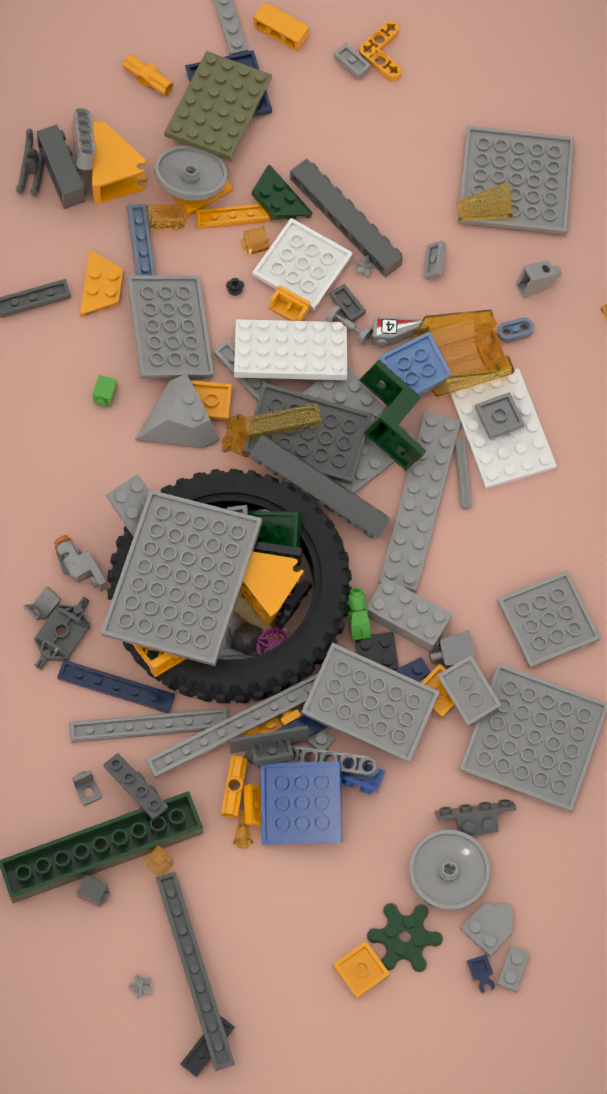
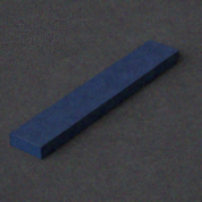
M63 660L57 677L58 680L164 713H170L175 699L174 693L67 660Z

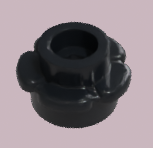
M232 278L231 281L226 283V288H228V292L231 295L237 296L242 293L244 283L238 278Z

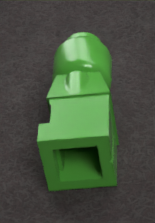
M353 588L348 595L350 635L352 640L371 638L368 609L365 608L366 595L362 592L361 588Z

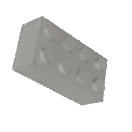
M384 577L366 607L369 619L429 652L435 649L452 617L450 612Z

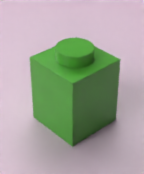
M99 375L92 394L93 402L101 407H111L118 389L117 380Z

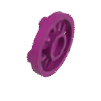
M278 628L264 631L257 640L256 648L258 655L262 654L260 645L266 648L263 652L265 653L280 645L290 635ZM271 633V635H270V638H271V639H269L268 637H265L266 635H268V634ZM274 633H277V638H273ZM280 634H283L286 638L280 639Z

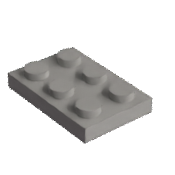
M471 655L437 675L468 726L502 706Z

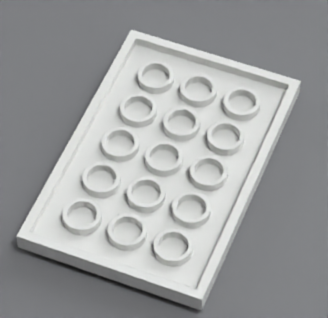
M236 319L234 378L347 380V327L342 324L343 322Z
M519 368L449 388V395L458 419L461 420V427L485 490L557 468ZM510 392L525 426L489 439L477 414L475 404Z

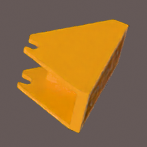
M94 122L95 156L92 171L94 203L108 202L145 190L146 187L140 186L138 183L146 181L147 176L144 174V169L137 167L138 165L146 164L145 158L106 122Z
M253 552L240 592L264 623L269 625L283 607L282 604L287 596L291 595L292 589L298 584L299 578L304 571L294 572L293 567L297 564V559Z

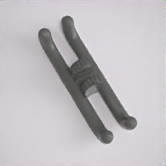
M29 128L26 130V144L16 192L22 194L25 190L27 174L35 173L33 187H31L30 192L31 195L36 196L40 188L44 160L40 151L37 153L36 149H32L33 130Z

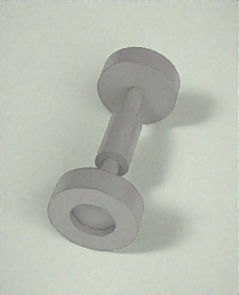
M335 305L330 310L326 320L329 322H334L336 319L342 321V324L352 331L355 330L360 334L357 341L363 345L371 336L373 329L367 326L363 331L360 330L355 323L341 317L339 314L342 308Z

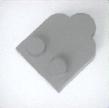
M492 903L483 904L460 929L491 957L513 933L514 924L511 921L513 909L506 903H500L496 906Z

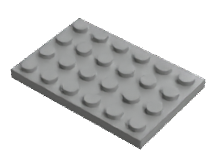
M128 275L126 281L140 379L177 378L185 373L189 378H213L214 369L199 275Z
M332 643L300 714L409 763L440 691Z

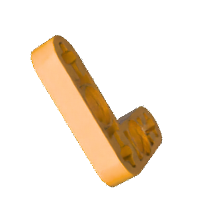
M387 21L361 44L359 55L386 79L394 82L401 77V67L383 53L382 50L397 37L399 25L395 21ZM376 38H382L384 42L379 44L376 43L374 40ZM377 59H383L385 63L383 65H378L375 61Z

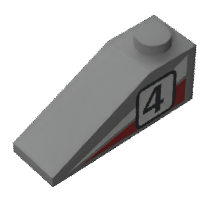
M374 317L372 345H377L378 347L391 346L428 331L429 319Z

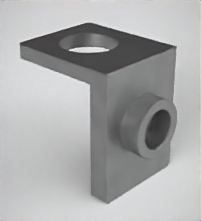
M46 587L33 604L24 605L23 608L36 620L47 619L59 604L61 598L52 589Z
M91 770L81 772L72 778L83 806L102 798ZM86 788H92L95 791L92 798H85L83 796V791Z

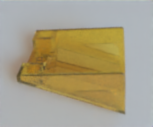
M491 309L427 315L423 318L414 334V339L430 331L452 375L446 377L442 385L431 390L436 397L514 374L515 370L510 357L504 355L496 334L495 327L497 323Z

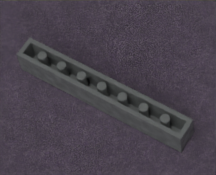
M305 159L290 170V180L364 256L369 255L370 263H373L375 268L385 278L402 265L403 256L400 250L394 248L390 244L389 239L386 236H382L373 223H369L363 212L358 211L352 201L346 199L342 195L341 190L331 184L329 178L319 171L315 163Z
M265 434L261 435L250 452V455L253 456L251 458L259 465L264 463L268 466V471L274 475L279 473L285 477L283 480L290 483L291 486L296 484L307 496L311 494L317 498L315 501L321 506L325 507L327 505L331 507V512L341 518L343 515L349 519L347 522L355 528L359 526L364 529L363 533L372 539L374 536L376 538L380 536L391 517Z

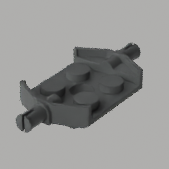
M82 597L78 605L75 604V606L57 605L34 638V642L41 653V657L35 664V667L42 670L49 660L68 661V656L86 630L91 628L89 621L83 613L84 608L90 602L87 598ZM59 627L67 628V633L64 635H58L56 631Z

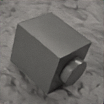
M85 875L77 895L79 898L100 907L102 902L106 903L110 892L108 891V884Z

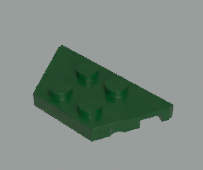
M268 165L252 190L251 195L273 220H282L283 218L296 219V216L311 218L313 212L273 167Z

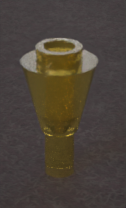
M239 811V823L233 844L238 848L244 849L253 844V839L248 825H245V811Z

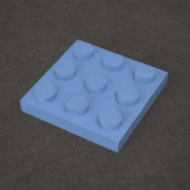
M430 331L380 356L381 361L410 388L415 390L418 395H422L454 379Z

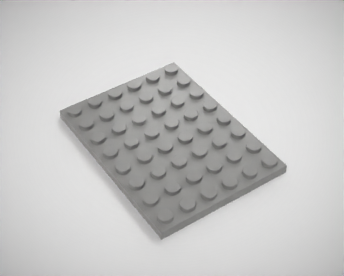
M150 490L103 624L101 635L216 666L263 522L262 518Z

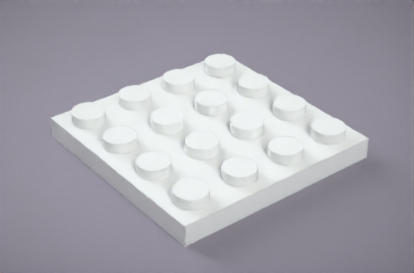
M291 218L253 270L252 276L276 290L281 285L311 302V310L315 311L352 258L353 252Z

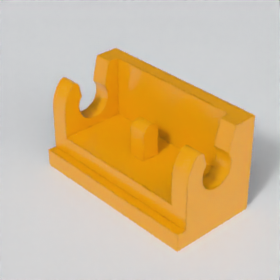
M281 285L278 286L270 299L269 309L290 321H304L311 310V302Z

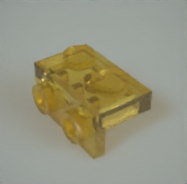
M148 204L146 206L148 228H154L155 230L164 228L180 230L187 223V218H184L183 205Z
M239 413L228 420L226 425L227 432L222 440L223 452L233 451L245 458L250 456L242 452L252 419Z

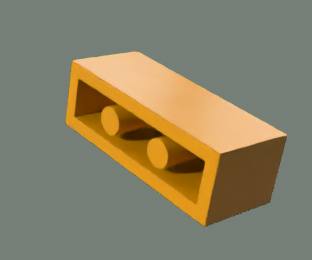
M266 2L253 17V27L297 52L309 37V26L306 23L296 20L290 14L284 13L276 6Z

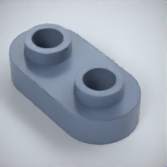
M528 318L504 322L498 327V338L504 342H510L528 337L533 332L534 324Z

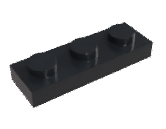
M220 1016L226 1037L228 1038L235 1029V1026ZM204 1034L180 1064L196 1078L211 1060Z

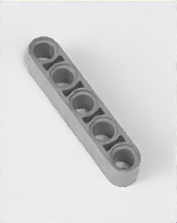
M77 108L75 109L72 124L76 166L82 170H91L95 156L91 113L87 109Z
M292 746V750L296 752L294 760L285 761L286 763L307 762V756L315 754L313 762H326L329 757H334L335 761H340L341 773L374 777L379 772L378 763L368 756ZM348 760H354V766L346 769L345 763ZM372 762L374 764L373 769L366 772L365 765Z

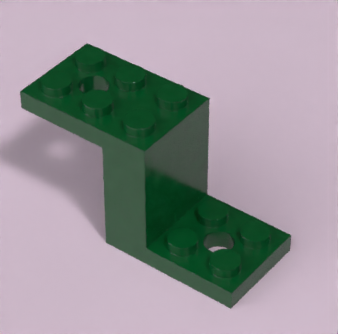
M378 359L359 381L386 406L364 434L406 471L425 454L426 450L398 425L421 397L390 370L386 364Z

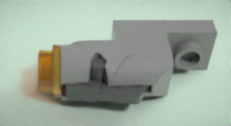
M67 535L55 540L56 554L64 575H70L76 582L90 578L94 588L98 587L100 592L107 589V582L89 551L82 553Z

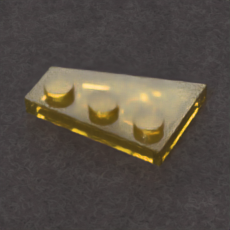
M509 182L457 201L458 221L512 217L513 210Z

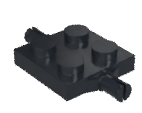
M304 579L300 585L296 584L291 591L292 596H287L282 604L284 608L282 607L276 616L279 618L275 623L276 627L283 629L298 609L303 598L307 596L308 591L312 587L309 581Z

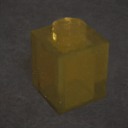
M264 226L243 231L241 244L243 249L247 250L248 255L269 249L270 241Z
M159 845L145 859V866L157 877L164 875L174 865L173 858Z

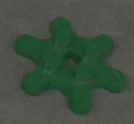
M387 903L383 908V913L387 918V925L382 929H370L367 933V939L371 943H381L385 946L386 954L381 962L387 970H393L398 961L405 959L411 963L412 968L416 972L424 971L427 967V962L423 957V949L427 946H439L443 941L441 933L437 931L431 932L424 928L423 923L428 916V908L425 905L419 904L410 915H402L394 903ZM401 932H408L411 935V939L408 942H403L400 940L399 935Z

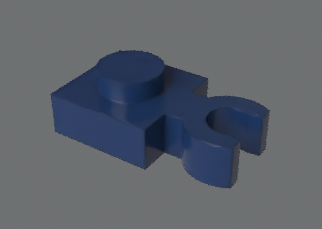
M487 955L467 960L466 963L473 981H480L479 991L482 994L485 992L484 984H489L491 990H494L495 983L488 977L493 975V971Z

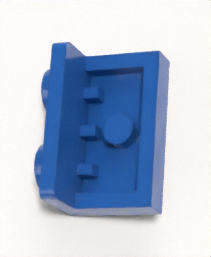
M352 759L345 763L346 769L354 766V760ZM366 764L364 767L365 771H371L374 766ZM379 768L378 774L374 777L341 773L342 784L351 788L353 785L361 787L360 791L371 795L372 792L378 793L386 771Z

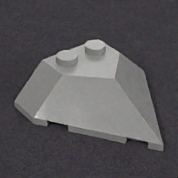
M186 373L169 381L135 440L193 446L196 448H204L219 440L211 420Z

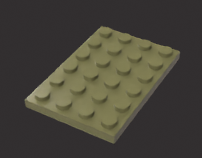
M206 51L164 132V136L232 160L272 79V74Z

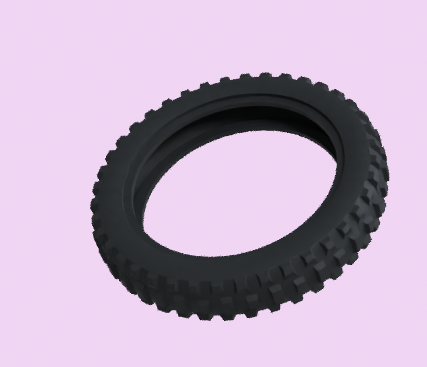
M213 469L210 474L198 472L193 475V478L184 479L182 477L176 480V485L163 487L161 493L223 509L247 505L248 511L266 509L272 512H300L299 548H302L312 573L313 598L304 620L289 638L275 648L250 658L235 660L218 659L216 666L185 659L157 677H154L149 666L133 644L123 642L125 649L132 654L138 665L140 664L144 670H147L149 676L159 682L162 680V684L173 691L179 689V694L191 698L195 695L197 699L210 703L213 699L217 703L230 704L231 700H235L236 703H248L251 698H254L255 701L267 698V695L270 693L275 695L285 690L286 686L291 687L299 683L303 675L308 677L315 670L316 664L323 663L326 652L331 644H337L336 636L337 634H342L345 627L343 619L348 616L350 610L347 604L348 595L352 589L349 586V581L352 580L348 564L349 557L348 553L345 552L343 541L334 523L324 514L315 501H311V498L301 490L296 491V488L290 486V483L286 481L280 483L279 479L266 474L263 477L253 470L243 473V470L230 469L229 472ZM126 526L124 527V535L118 536L116 541L118 549L116 553L112 554L110 559L113 567L111 570H108L107 576L108 582L111 583V588L107 589L109 600L113 598L134 538ZM149 650L147 656L150 660L158 657L159 652Z

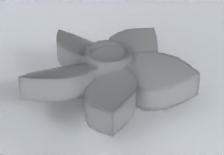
M366 255L363 260L356 259L359 265L356 268V273H363L364 276L369 277L370 269L374 268L375 265L368 263L369 255Z
M136 974V983H132L128 987L136 990L137 999L142 996L143 992L152 994L151 989L148 987L151 978L147 977L142 980L141 976Z

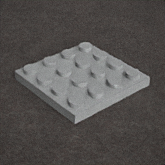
M568 571L500 597L497 600L529 669L601 639Z

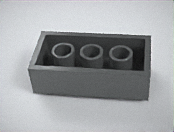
M56 124L37 131V142L62 206L66 209L84 202L86 185L83 177L79 178V168L76 166V161L73 162L71 156L73 154L70 146H66L65 134L63 130H59Z

